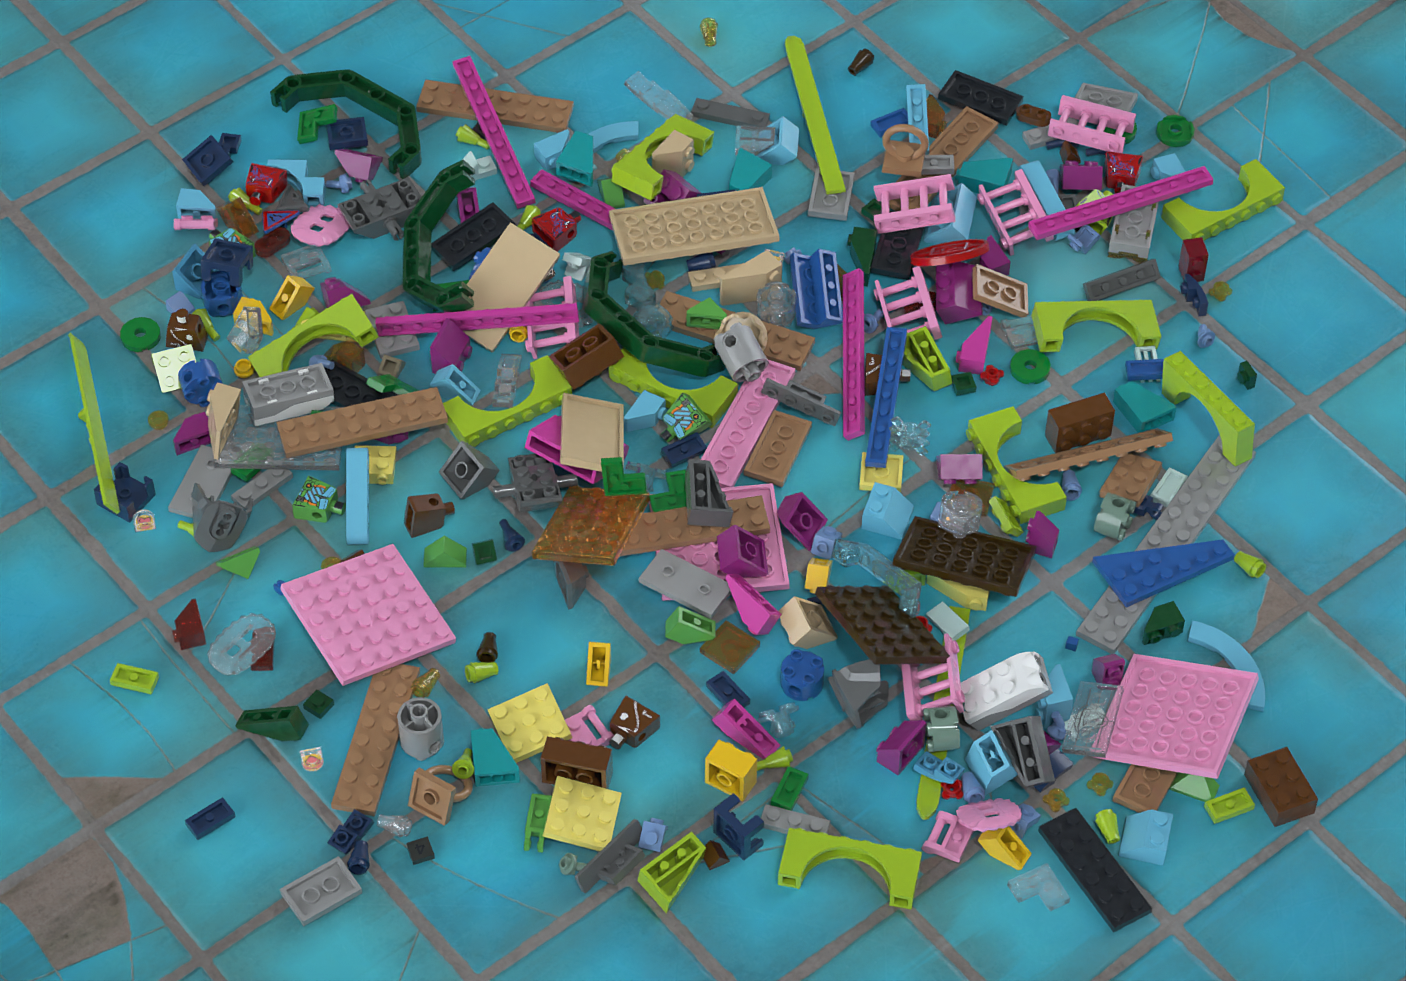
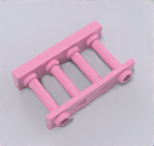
M1062 95L1058 115H1061L1059 120H1050L1048 136L1108 152L1123 153L1125 137L1122 136L1124 132H1133L1136 114ZM1068 118L1078 119V125L1067 123ZM1087 122L1097 124L1096 130L1086 128ZM1105 127L1116 129L1115 134L1104 132Z
M1022 169L1015 171L1013 183L986 193L983 185H979L978 201L980 205L985 206L1001 237L1002 248L1004 250L1007 249L1010 256L1014 255V244L1032 238L1034 235L1028 230L1009 237L1006 229L1031 219L1035 220L1044 217L1046 214ZM1020 190L1022 194L1020 198L995 208L990 201L1011 191ZM1021 205H1028L1030 209L1028 213L1005 222H1001L998 214ZM1054 235L1046 237V242L1053 240Z
M951 174L874 186L877 201H881L882 214L874 215V223L878 234L955 222L952 203L947 204V191L955 190ZM939 192L940 205L928 207V194ZM920 195V208L909 210V197ZM901 198V211L889 213V200Z
M920 266L912 268L914 276L910 280L882 289L879 280L875 281L877 289L873 291L876 300L881 302L888 327H894L923 317L927 318L928 321L924 325L907 330V333L926 326L928 331L933 334L935 340L942 338L925 277ZM912 287L919 289L912 296L886 304L885 296ZM916 302H923V306L919 310L892 319L890 317L889 311Z
M563 277L564 285L559 289L534 293L526 306L531 307L534 306L535 301L559 296L565 298L562 304L577 303L576 288L572 277ZM579 323L527 326L528 340H525L527 352H531L533 359H538L537 348L565 342L566 344L579 337ZM561 327L567 328V332H564V335L536 340L537 332Z
M948 633L944 634L945 646H943L950 655L947 658V663L919 672L917 667L920 664H901L906 714L910 721L923 720V708L954 704L959 713L964 712L963 702H965V696L961 690L957 657L959 646L956 640H952ZM948 671L949 679L922 688L919 687L921 680ZM950 688V696L921 704L923 696Z

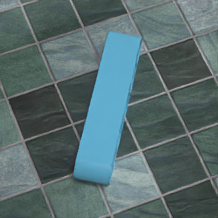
M1038 160L1018 167V170H1023L1046 216L1066 210ZM1075 228L1054 235V240L1066 238L1069 234L1075 235Z
M368 447L347 448L346 450L347 545L369 544Z

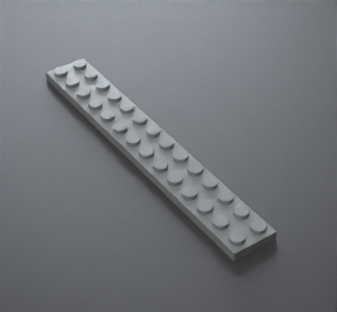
M1219 435L1135 551L1194 543L1254 460L1256 452H1252V459L1235 467L1223 455L1222 441ZM1109 585L1077 629L1076 636L1110 654H1114L1156 595L1126 608Z

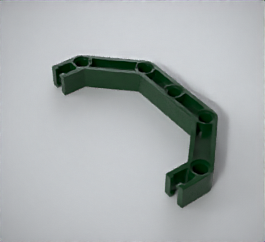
M350 69L290 75L270 91L272 105L278 107L279 102H281L282 111L285 113L300 101L347 97L398 126L400 148L388 158L389 172L396 174L399 168L400 178L404 179L409 177L422 163L414 105Z
M464 159L444 168L438 173L404 223L403 289L417 301L440 313L466 311L474 307L473 299L468 298L469 296H474V291L463 281L446 289L431 282L432 230L457 194L475 185V179L470 176L475 174V169Z
M613 251L591 258L585 279L583 310L598 324L600 323L634 357L644 363L699 377H707L725 370L726 366L720 355H717L718 351L714 346L715 344L700 348L654 336L608 295L609 281L620 278L624 266L622 259L613 262L617 256Z

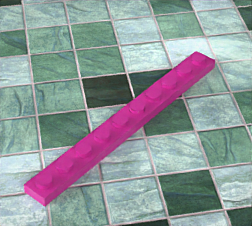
M471 56L452 61L454 70L517 209L536 203L532 190Z
M1202 166L1029 221L1028 227L1035 239L1040 240L1213 185L1214 179L1206 167Z
M860 268L843 275V437L848 441L865 434L864 272Z
M577 303L385 316L376 317L375 324L378 336L439 332L446 318L451 319L463 331L579 322Z

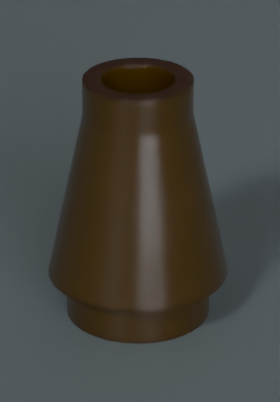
M866 48L859 50L848 67V71L856 76L859 72L873 64L874 55Z
M486 632L483 636V640L477 650L480 662L491 663L498 658L496 635L493 632Z

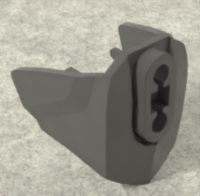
M195 483L191 496L193 503L194 539L208 552L230 549L245 527L247 519L251 516L253 499L249 498L244 510L242 506L237 505V502L214 501V496L212 495L210 498H207L200 484Z
M868 659L845 666L839 671L836 669L832 670L833 676L828 678L829 683L843 712L846 711L857 729L862 728L868 720L888 705L889 684L885 680L881 681L880 664L875 665Z

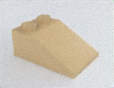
M766 250L721 276L720 304L724 306L766 300L771 296L777 295L782 287V264Z
M218 382L214 390L211 389L209 391L207 401L210 404L206 411V415L209 416L208 428L213 456L217 460L238 419L241 389Z

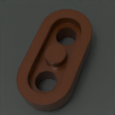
M1022 104L1016 109V116L1019 121L1034 126H1048L1052 119L1050 111L1030 104Z

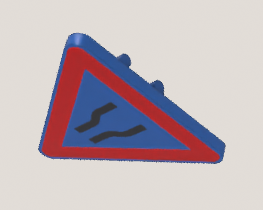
M299 210L262 212L264 233H269L272 230L279 232V226L287 228V222L300 215Z

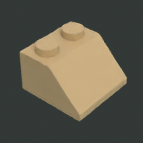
M674 130L652 153V168L659 174H661L663 169H666L684 177L694 167V139Z
M794 596L779 610L782 614L780 616V623L786 629L789 641L796 647L809 649L838 638L820 604Z

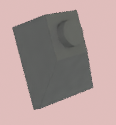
M461 441L439 470V473L459 498L465 499L489 486L500 470L488 456L465 441Z
M555 551L556 579L569 610L574 607L585 590L586 578L589 577L587 566L582 565L579 557Z

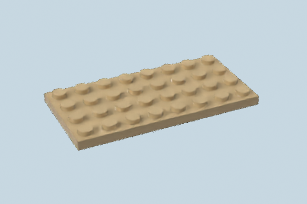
M763 187L609 210V218L623 265H634L637 263L779 242V233Z

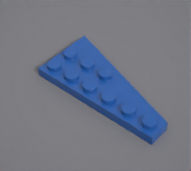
M1222 539L1095 556L1092 559V563L1127 608L1234 560L1235 554Z

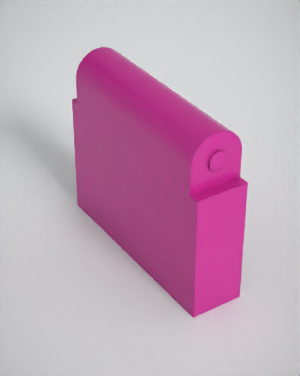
M554 415L529 430L525 444L526 449L592 484L603 478L600 471L560 464L561 415ZM624 443V459H625V457L627 456V453H628V450H629V446H628L627 444H625V443Z

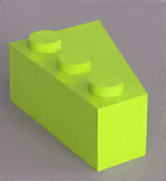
M924 326L907 333L902 365L933 391L951 385L950 368L927 327Z
M692 831L640 869L637 881L666 914L703 860L706 847Z

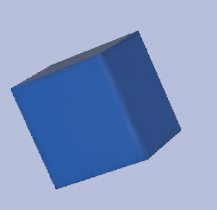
M1068 636L1065 649L1076 652L1079 639Z

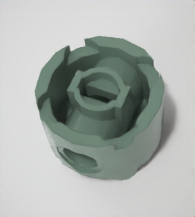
M1108 492L1100 506L1102 509L1097 514L1094 531L1123 541L1126 534L1125 528L1129 529L1133 520L1130 513L1133 514L1137 502Z
M955 706L923 708L924 721H927L925 738L929 737L927 739L928 752L959 749L960 732L957 727L958 717Z

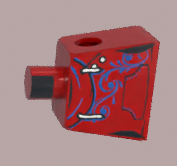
M1106 152L1104 164L1106 186L1114 189L1115 194L1121 192L1122 184L1136 186L1141 172L1143 156Z
M252 163L246 180V194L250 198V203L255 206L260 205L261 202L274 203L288 184L287 170Z
M558 207L533 217L532 232L537 233L553 250L558 252L576 237V223L581 221V216L577 211L567 214L562 208Z

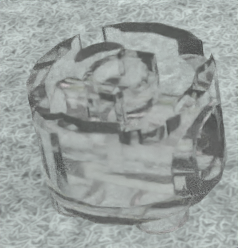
M776 281L765 284L764 288L758 290L756 297L757 317L768 324L789 327L796 315L797 296L795 290L790 289L789 285L783 282Z
M958 491L947 492L942 496L938 527L953 533V536L956 538H964L968 534L975 533L980 527L983 509L982 500L977 495L964 491V494H958Z

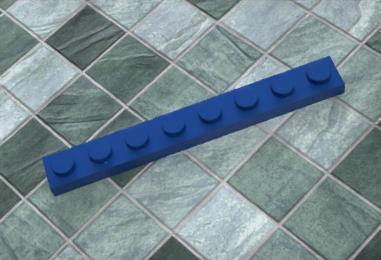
M887 327L865 459L866 467L886 468L907 339L906 328Z

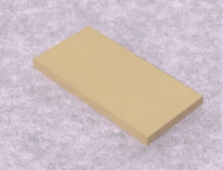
M510 222L467 283L474 291V296L468 297L473 299L474 307L468 309V311L525 307L560 258V253ZM511 327L463 330V332L470 339L493 353Z
M563 393L560 464L602 472L601 458L622 457L624 468V404Z

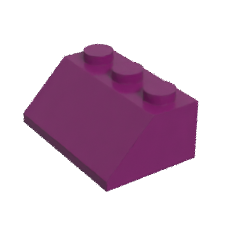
M961 261L936 265V311L945 325L983 315L982 302L973 299L972 268L975 265Z

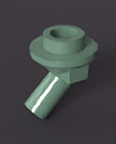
M567 853L561 858L559 866L562 874L575 875V871H581L588 863L577 862L576 855Z

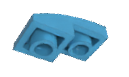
M926 751L915 763L913 770L931 779L953 784L964 772L965 768L948 757L942 761Z

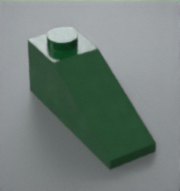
M854 227L853 234L848 236L847 246H851L850 255L856 269L860 268L864 272V286L868 287L877 243V230Z
M298 706L244 710L235 726L237 729L279 741L301 740L309 724Z

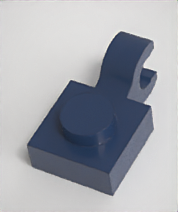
M222 133L219 144L229 157H231V153L237 154L242 141L241 135Z
M1146 495L1140 506L1135 507L1133 513L1141 516L1149 513L1153 519L1158 520L1164 505L1153 502V497Z

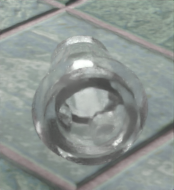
M381 814L378 817L377 826L398 837H403L410 834L412 820L404 815Z

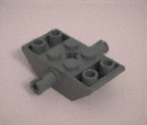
M409 177L375 189L371 180H366L368 186L365 181L360 184V188L365 194L338 204L339 210L354 233L372 239L390 233L393 239L398 241L396 235H398L400 240L404 237V231L401 228L404 227L407 217L422 196Z
M537 454L517 455L508 458L511 484L493 486L495 499L514 496L519 513L561 506L562 495L560 488L578 486V480L575 474L558 476L555 474L552 462Z

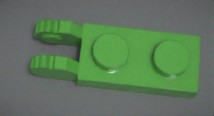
M532 793L525 827L524 851L530 850L532 836L539 837L537 844L538 852H544L546 837H543V832L551 803V795Z

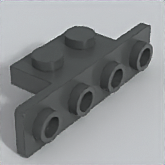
M767 378L761 393L770 398H774L832 426H836L841 414L839 410L824 404L827 396L792 380H789L787 386H784Z
M633 819L575 875V879L582 892L587 893L600 879L612 885H617L645 857L643 850L635 847L640 840L642 827L638 820Z

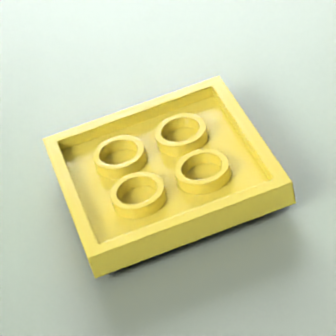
M548 683L487 709L502 743L516 763L543 752L547 736L553 738L560 737L564 740L573 738Z
M557 776L543 837L601 851L612 840L622 793Z

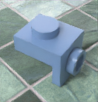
M1084 225L1074 236L1069 234L1067 238L1071 242L1069 245L1076 252L1080 250L1086 254L1101 236L1090 226Z
M823 526L815 534L811 553L829 560L832 557L834 547L841 541L843 533L838 532L833 527Z
M1024 803L1019 805L1022 813L1021 819L1014 826H1010L1020 840L1024 837L1027 829L1036 824L1041 817V814L1036 812L1032 806Z
M651 818L650 822L644 821L638 847L661 852L665 832L668 830V826L663 825L664 820Z

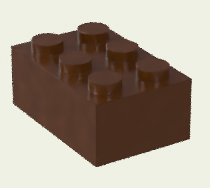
M599 323L549 357L574 390L577 387L583 386L592 377L601 374L607 367L618 363L624 355L614 337Z
M1105 392L1049 409L1045 437L1055 453L1070 450L1081 445L1084 446L1097 440H1104L1112 434L1115 409Z
M547 736L541 755L542 783L555 785L557 776L608 789L613 774L612 749L602 745L594 746L581 741L574 742L560 737L553 738Z
M1288 747L1247 760L1244 775L1274 827L1315 813L1318 798Z

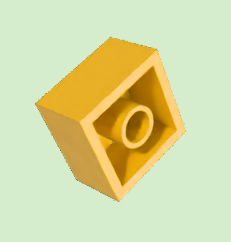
M718 740L705 758V783L728 795L734 793L743 802L757 783V758L749 752L737 749L729 742L725 743Z

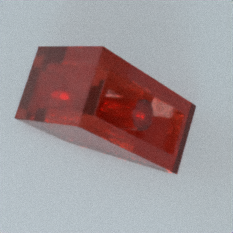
M196 598L191 599L175 620L176 630H172L175 643L179 642L181 650L206 645Z

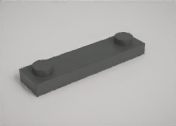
M696 98L691 110L692 117L757 131L767 127L770 119V113Z
M1150 259L1085 282L1083 287L1087 301H1097L1159 279L1161 276L1156 259Z

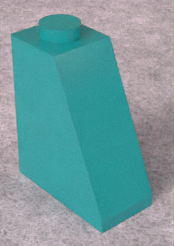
M579 131L574 132L556 161V175L592 187L593 136Z
M740 148L729 182V190L740 191L763 187L772 178V164Z
M1013 158L963 162L961 169H957L955 180H958V185L962 183L974 193H979V185H983L986 193L1008 185L1012 173ZM1001 195V196L996 197V198L1003 199V196H1004V195Z
M1133 381L1122 384L1115 389L1114 404L1138 433L1155 429L1174 420L1176 406L1173 403Z
M493 728L471 730L476 787L520 783L519 766Z

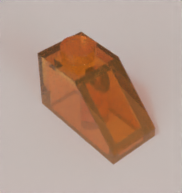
M929 94L926 100L928 136L936 139L946 129L947 121H945L944 110L935 97Z
M241 197L232 198L217 207L228 228H233L247 238L259 232Z
M349 341L332 345L324 354L327 360L331 361L333 359L357 373L365 366L364 349Z

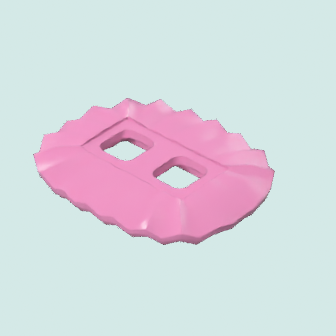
M319 204L315 207L310 206L309 211L298 215L293 225H291V233L295 239L301 242L321 247L336 242L348 231L350 225L339 208H335L332 205L323 206ZM327 216L333 218V220L327 222L321 220V218ZM315 225L323 228L320 232L311 230Z
M1002 798L968 803L956 810L962 824L973 831L979 830L981 832L987 830L995 831L999 828L1004 829L1008 826H1014L1022 816L1021 809H1019L1015 802H1011L1010 799L1003 800ZM994 814H997V815H998V816H993V817H985V816L994 815Z

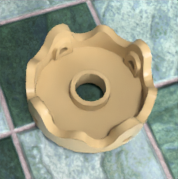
M737 312L721 321V326L715 333V336L721 333L724 334L730 330L733 324L740 322L742 326H750L764 352L768 340L767 330L763 322L756 315L748 312Z

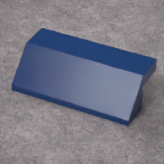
M818 249L811 256L793 252L789 257L797 326L818 329L842 324L843 310L836 252Z

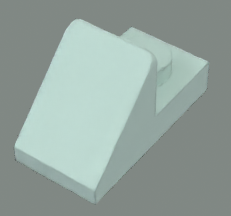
M470 151L463 158L475 169V174L470 175L475 180L497 174V168L491 156L475 159L472 151Z
M577 252L564 253L562 260L568 262L565 275L582 281L586 276L592 257Z

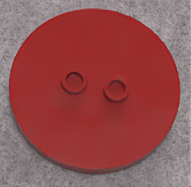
M966 239L932 245L913 252L910 255L911 264L914 266H935L968 260L987 253L990 250L989 242L984 239Z

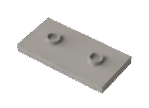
M201 445L168 506L169 512L193 518L191 496L195 483L200 484L207 498H210L212 495L214 496V501H218L233 475L230 467L240 459V455L222 450L217 460L214 459L212 447Z
M664 549L659 551L639 577L640 583L710 619L713 618L731 594L726 581Z

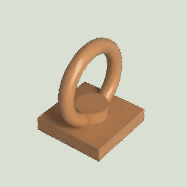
M897 124L888 128L882 137V143L886 149L882 173L921 177L925 154L929 146L925 133L921 129L909 124ZM908 132L917 136L921 144L890 140V138L895 133Z
M437 765L427 770L419 767L414 771L408 806L445 826L450 821L453 803L463 801L470 796L473 790L472 780L470 777L467 779L458 778L463 782L464 789L459 793H455V786L434 776L437 774L455 776L452 766Z

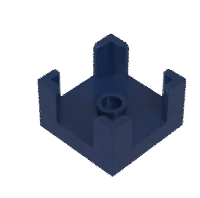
M215 238L201 259V280L211 281V269L230 272V285L240 287L243 282V267L247 266L248 270H251L253 267V246Z
M119 462L113 470L120 512L116 514L103 505L99 484L94 488V494L98 506L130 523L156 493L153 479L144 476L145 484L130 477L128 466Z
M733 793L714 808L713 833L744 861L763 846L764 840L762 838H754L751 841V837L764 828V821L758 815H755L743 825L736 818L734 812H729L740 802V799Z

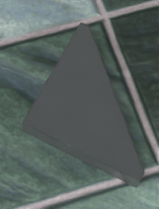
M287 184L276 211H309V207L293 189L291 184Z

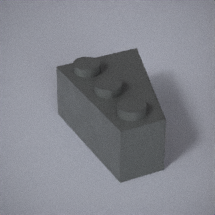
M689 459L685 473L687 525L729 527L733 510L726 501L725 492H722L719 486V479L711 462L708 460Z
M1028 716L990 726L1002 743L1000 745L1003 750H1006L1012 760L1011 764L1025 787L1038 786L1055 781L1040 716Z

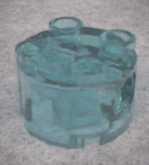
M650 301L644 302L634 313L633 317L654 336L666 338L674 328V325L671 323L673 321L672 316L661 305L656 303L653 306L650 305L652 303Z

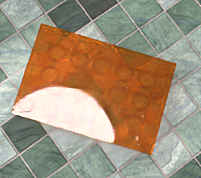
M569 487L562 499V503L558 505L532 550V559L615 566L649 503L650 494L647 492V494L605 496L604 489L599 487Z

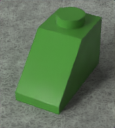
M678 606L666 620L665 637L681 644L713 640L716 637V621Z

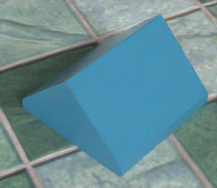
M196 244L191 246L172 273L177 291L202 299L201 259L205 253ZM211 269V273H212V272H215V271H219V270H216V269Z

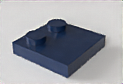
M364 117L339 119L335 123L326 125L330 150L368 146Z
M212 135L182 159L204 187L233 163V160Z

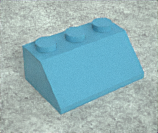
M962 183L955 186V190L947 191V204L952 203L955 222L926 226L923 240L926 243L940 244L968 239L977 196ZM939 195L932 199L931 206L940 205Z

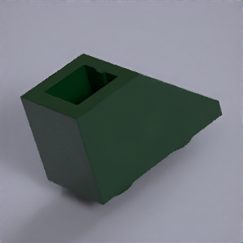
M1174 601L1154 607L1144 630L1143 645L1154 644L1162 639L1176 637L1183 633L1185 619Z

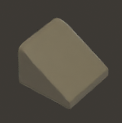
M384 354L377 373L381 375L390 374L398 378L406 362Z

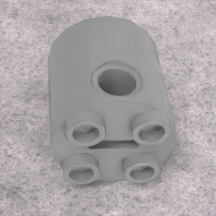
M740 322L735 323L730 327V330L714 337V346L734 382L754 381L761 376V372L768 366L769 361L750 326H742Z
M419 697L406 701L399 708L397 719L400 743L404 752L419 761H424L427 757L436 754L444 745L442 716L439 706L428 698Z

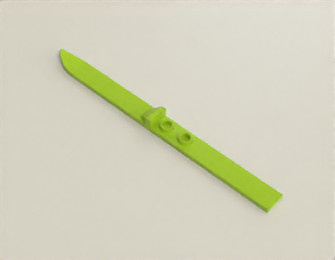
M794 35L787 36L785 50L801 102L802 116L806 120L826 194L846 192L804 43L801 38Z
M69 333L68 336L71 342L84 406L78 413V417L86 423L89 431V442L92 446L103 505L118 514L120 509L87 350L83 342L72 333Z
M949 606L966 624L969 623L971 609ZM967 633L956 640L959 646V653H957L959 674ZM948 671L937 676V682L949 679ZM950 688L935 692L933 701L950 696ZM926 741L925 752H926V751L928 752V749H927V741ZM947 750L929 752L942 761L947 756ZM921 774L916 804L920 817L923 820H927L936 813L938 808L941 782Z

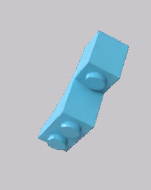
M268 159V167L287 170V182L301 192L304 202L309 208L319 204L324 206L326 195L324 177H308L307 160Z

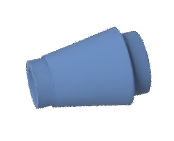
M1066 470L1063 473L1062 490L1067 500L1078 499L1082 492L1080 483L1073 470Z
M972 772L963 773L961 780L964 800L968 803L983 801L985 790Z

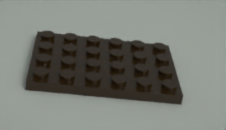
M915 516L893 558L892 566L899 567L902 570L918 572L922 575L938 577L942 580L958 582L966 586L982 588L985 591L1002 593L1005 596L1017 597L1035 556L1037 546Z
M831 585L817 587L815 595L875 665L947 663V658L950 655L891 587L886 585L881 587H871L868 585L863 587H853L850 585L845 587Z

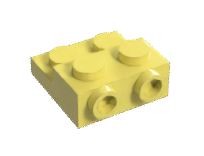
M355 445V448L368 447L369 484H394L396 446Z

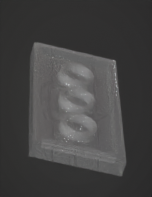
M1080 681L1062 744V753L1106 758L1124 692L1123 686Z

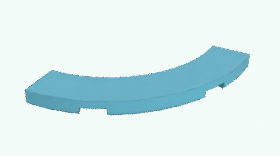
M639 121L615 123L590 132L589 135L593 136L594 153L608 143L638 140ZM559 176V179L563 181H573Z
M1192 620L1188 642L1201 645L1213 652L1219 653L1234 670L1258 673L1259 680L1247 708L1263 712L1265 687L1260 670L1250 654L1242 645L1226 633L1207 624Z

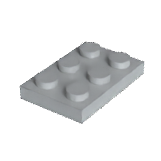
M1082 83L1075 98L1131 112L1138 100V94Z
M816 168L808 216L847 221L855 173L841 171L846 192L827 195L820 170Z
M404 301L365 310V314L377 334L376 317L408 315ZM416 334L379 336L374 340L381 359H383L384 354L392 357L420 350Z
M338 856L282 887L280 893L304 927L362 894V888Z

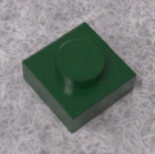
M874 198L862 207L861 214L874 222V215L882 214L881 202Z
M1248 361L1241 362L1237 373L1239 382L1243 383L1247 390L1255 388L1257 373Z
M971 372L951 375L956 396L976 392V384Z
M493 539L471 543L476 565L497 560Z
M317 689L303 703V708L319 719H322L334 706V700Z

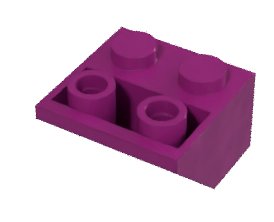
M1065 161V164H1060L1062 189L1102 190L1103 166L1098 165V162L1084 161V165H1078L1079 162Z
M663 169L661 175H663L661 192L652 200L645 198L643 202L648 205L697 197L696 194L701 192L678 173Z

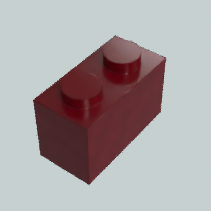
M1202 237L1186 239L1182 242L1178 267L1183 280L1185 274H1189L1197 282L1204 281L1209 254Z

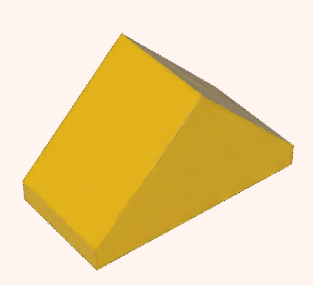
M589 641L586 685L608 687L611 667V643Z

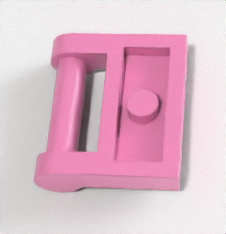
M183 215L181 219H174V230H215L218 227V218H213L212 215H202L201 219H193L192 215Z
M588 705L581 712L565 719L573 737L568 741H581L594 746L602 745L606 747L610 745L609 741L614 735L606 729L596 715L593 705ZM589 719L601 735V738L596 739L584 721Z
M939 811L934 828L928 840L924 842L922 850L927 854H936L959 863L974 831L962 824L958 816L945 811ZM950 824L942 845L937 844L936 842L944 825Z

